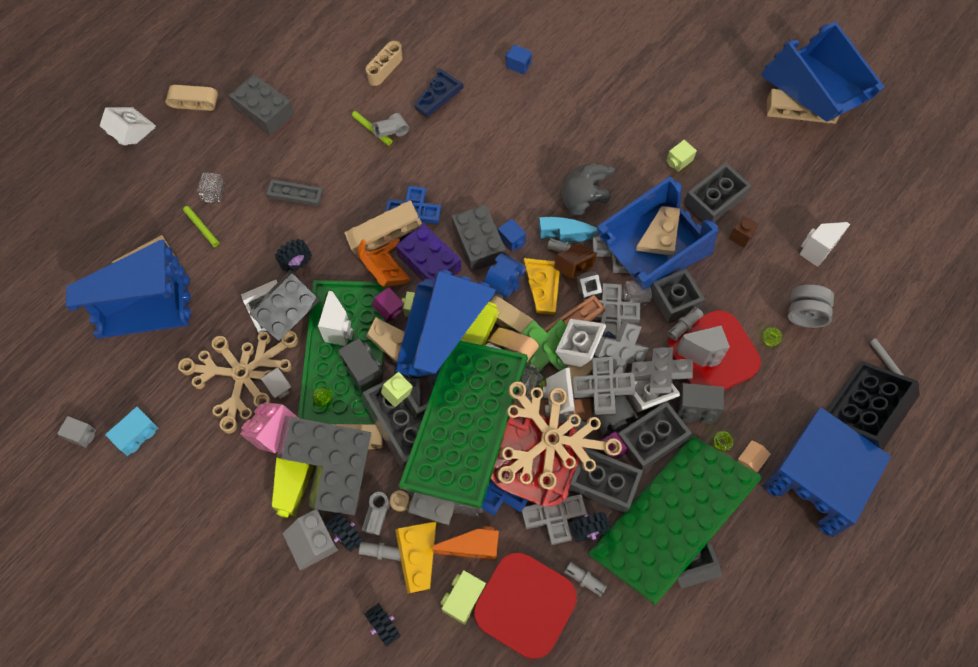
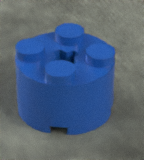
M502 253L495 259L497 264L495 266L491 265L485 283L489 284L490 288L496 289V293L508 298L512 291L516 292L520 286L518 281L520 276H523L526 266Z

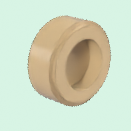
M403 490L392 493L389 500L392 509L396 512L406 511L411 501L408 493Z

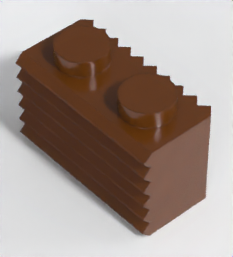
M582 244L570 247L564 252L557 253L554 259V269L572 279L594 267L597 253L584 245L582 246Z

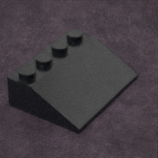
M861 361L829 406L827 412L883 450L920 396L919 381Z

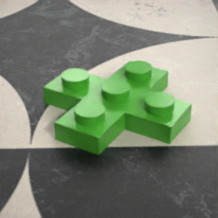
M558 319L548 332L532 320L520 333L531 337L539 345V348L525 366L534 375H537L548 362L558 371L569 366L564 364L556 353V349L567 327L561 319Z

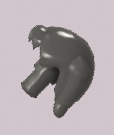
M590 163L580 165L565 175L561 182L560 193L563 204L569 210L571 216L575 217L584 214V210L591 205L588 202L594 203L598 201L606 204L610 200V190L598 188L595 184L599 180H604L606 176L613 174L615 167Z

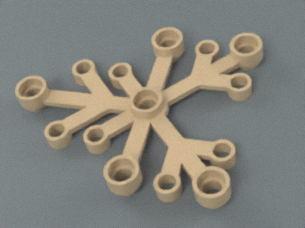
M288 331L281 338L282 341L266 352V344L270 342L271 338L267 332L259 333L255 359L249 363L250 355L254 353L255 349L251 343L247 342L241 348L243 352L240 364L228 349L229 343L223 336L215 337L212 340L213 349L218 353H222L232 368L217 367L208 351H201L198 355L199 360L205 365H197L190 358H184L179 362L178 368L184 375H191L194 372L203 373L192 379V385L196 389H202L205 386V382L215 375L231 376L235 380L232 397L222 404L214 406L212 410L217 418H222L220 428L225 433L230 434L236 431L238 427L235 420L237 410H239L240 416L244 421L253 418L251 409L247 408L240 399L243 384L254 396L253 401L256 407L263 400L271 403L269 396L266 393H261L251 380H261L262 377L271 371L253 370L258 367H278L282 372H289L292 368L289 360L270 359L285 348H292L297 345L298 337L295 332ZM263 336H267L266 340H261ZM289 339H294L293 342L288 343ZM247 347H251L249 351H245ZM204 355H208L206 359H202ZM284 364H288L287 368H282ZM241 372H245L243 376H239ZM198 380H202L199 385H196ZM218 409H222L220 414H216ZM250 412L248 417H244V413ZM233 424L232 428L227 429V425Z
M514 382L508 387L509 396L517 399L523 408L511 405L506 410L507 415L510 418H532L542 432L541 442L528 452L513 450L511 447L502 449L501 456L503 459L511 460L513 458L518 460L510 466L499 468L497 478L500 482L511 483L515 478V473L523 467L522 472L519 474V481L523 484L531 483L533 479L531 474L533 458L546 449L543 473L538 477V484L544 489L553 488L556 485V477L552 473L554 452L556 451L562 459L563 467L571 469L576 464L575 458L568 454L562 444L569 445L581 460L582 468L585 471H593L596 463L593 459L589 458L582 447L604 450L608 455H617L621 452L622 445L617 439H608L605 442L583 439L592 430L600 427L601 422L596 417L589 418L587 424L571 437L562 436L581 422L577 414H572L568 416L565 423L558 427L560 405L567 398L566 392L563 389L555 388L549 392L548 399L551 403L548 427L539 414L540 399L543 396L542 389L536 387L530 390V402L525 396L526 387L523 383ZM514 387H517L519 389V393L517 395L513 393ZM534 390L539 392L538 398L533 396ZM555 393L559 395L558 401L553 398ZM511 408L516 409V415H511ZM572 417L576 418V424L571 423ZM592 420L596 421L595 427L591 426ZM550 434L554 436L553 442L548 440ZM610 443L614 446L612 451L608 449ZM507 449L511 451L509 458L504 454ZM568 458H570L572 461V464L570 466L566 465V460ZM588 461L592 464L590 469L586 467ZM503 471L508 472V477L506 479L502 477ZM525 473L529 476V479L526 482L522 479V476ZM545 476L549 478L548 484L543 483Z

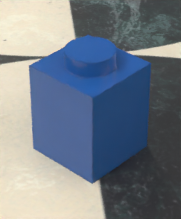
M513 45L512 49L508 50L505 56V60H507L506 68L525 74L532 63V51Z
M510 219L498 228L503 244L511 252L524 246L526 233L513 219Z

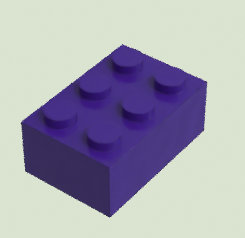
M422 224L396 245L398 257L422 281L424 279L435 281V273L440 270L450 271L453 276L461 271V259L425 224Z

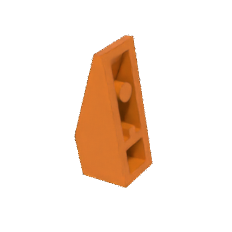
M484 526L482 529H476L433 545V553L496 560L499 531H495L494 527Z

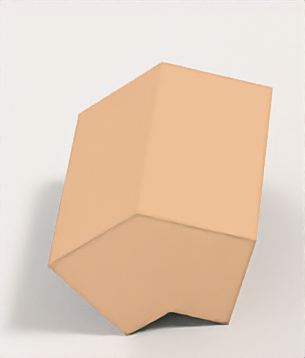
M751 441L738 458V461L758 473L771 454L763 445Z

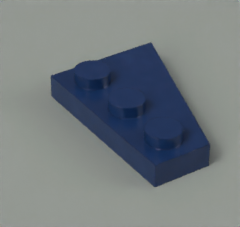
M439 68L435 79L432 78L428 89L421 94L415 103V109L428 118L461 91L463 83Z

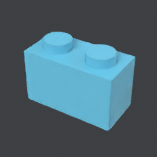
M136 407L105 435L120 451L128 456L136 452L146 439L151 438L158 427Z

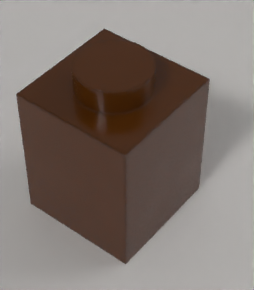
M743 215L733 228L729 239L745 248L759 224Z

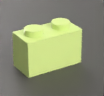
M463 570L461 575H456L452 582L454 588L450 594H445L441 605H443L442 612L465 625L485 589L486 583Z

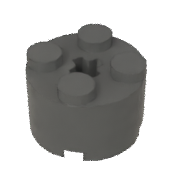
M623 395L615 396L616 414L595 415L594 410L591 417H596L600 420L601 425L598 430L603 438L615 431L618 434L639 419L629 401Z

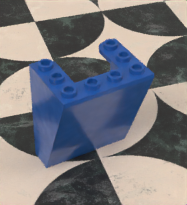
M837 22L823 25L819 29L820 32L809 40L810 43L799 51L796 50V47L799 45L798 40L793 41L791 39L783 45L784 49L775 54V59L765 66L766 69L761 73L763 78L826 122L873 99L885 88Z
M671 176L597 226L598 236L643 290L652 286L653 282L679 272L706 258L714 251L718 234L717 225L714 221L707 219L702 222V226L692 221L689 212L680 207L682 186L677 180L674 181ZM662 206L680 208L674 256L636 251L638 243Z
M159 240L66 286V307L72 311L78 310L79 306H83L90 313V323H96V331L93 332V335L97 339L189 326L191 310L188 307V302L191 301L188 285H190V278L184 272L183 265L179 264L177 256L173 255L172 248L168 247L164 240Z
M447 270L436 272L435 281L424 279V281L418 282L394 372H399L413 378L435 374L495 294L496 289L490 288V285L484 282H478V284L471 282L469 277L453 276L452 272Z
M820 407L810 418L762 486L766 488L769 494L775 497L783 496L791 488L794 489L799 497L809 500L818 511L827 513L818 521L819 530L825 535L834 537L856 523L891 456Z

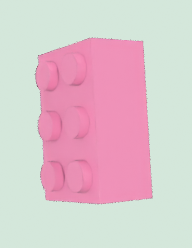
M261 403L254 411V417L243 424L240 435L258 449L276 453L285 416L299 417L283 404Z

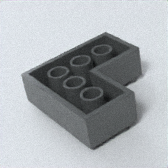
M386 380L363 392L361 401L402 469L407 464L428 403L418 408L412 396L409 395L394 407L381 394L383 384L388 381Z
M285 416L276 457L283 460L316 465L308 503L309 507L355 515L372 432Z

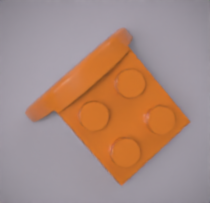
M399 238L374 251H365L366 241L362 239L357 249V255L366 265L367 270L375 276L380 285L383 287L404 285L410 281L409 276L390 255V252L400 243Z

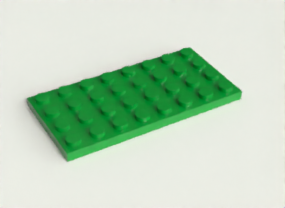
M313 280L312 291L319 297L320 301L310 310L298 411L299 418L327 424L375 425L361 401L362 393L343 365L338 350L344 346L324 342L318 324L328 292L332 291L351 321L353 336L351 340H348L347 345L358 338L363 344L367 343L372 351L371 355L374 359L377 358L383 368L384 352L366 335L375 317L386 322L372 307L374 298L389 286L383 287L378 282Z
M464 341L458 342L441 365L399 484L400 489L479 509L482 508L508 424L509 416L506 410L509 406L514 405L515 399L511 398L508 394V387L514 382H521L528 360L527 354ZM514 387L513 393L517 395L518 388Z
M692 436L633 502L628 512L618 519L610 531L603 536L588 554L590 558L655 606L675 583L679 575L685 571L697 554L706 546L707 542L711 540L761 480V476Z

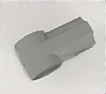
M395 113L389 119L374 122L372 125L375 137L392 134L400 137L409 131V126L400 113Z
M375 492L369 499L370 505L362 531L380 536L386 513L390 508V502L384 493ZM383 498L385 499L384 505L380 508L375 507L376 500Z

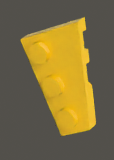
M524 258V266H526V274L536 313L555 315L560 274L559 271L554 269L555 261Z
M436 522L395 530L407 594L430 589Z

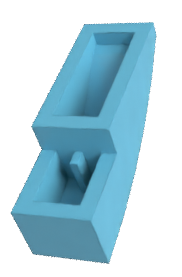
M539 217L540 239L558 237L559 241L565 243L568 241L570 243L590 241L597 234L596 227L584 222L561 217Z

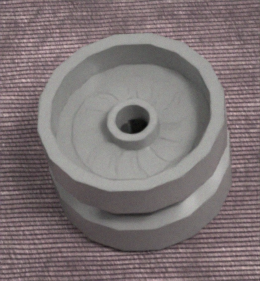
M801 285L793 288L790 292L788 319L798 326L807 328H819L829 325L833 317L834 293L830 289L819 285Z

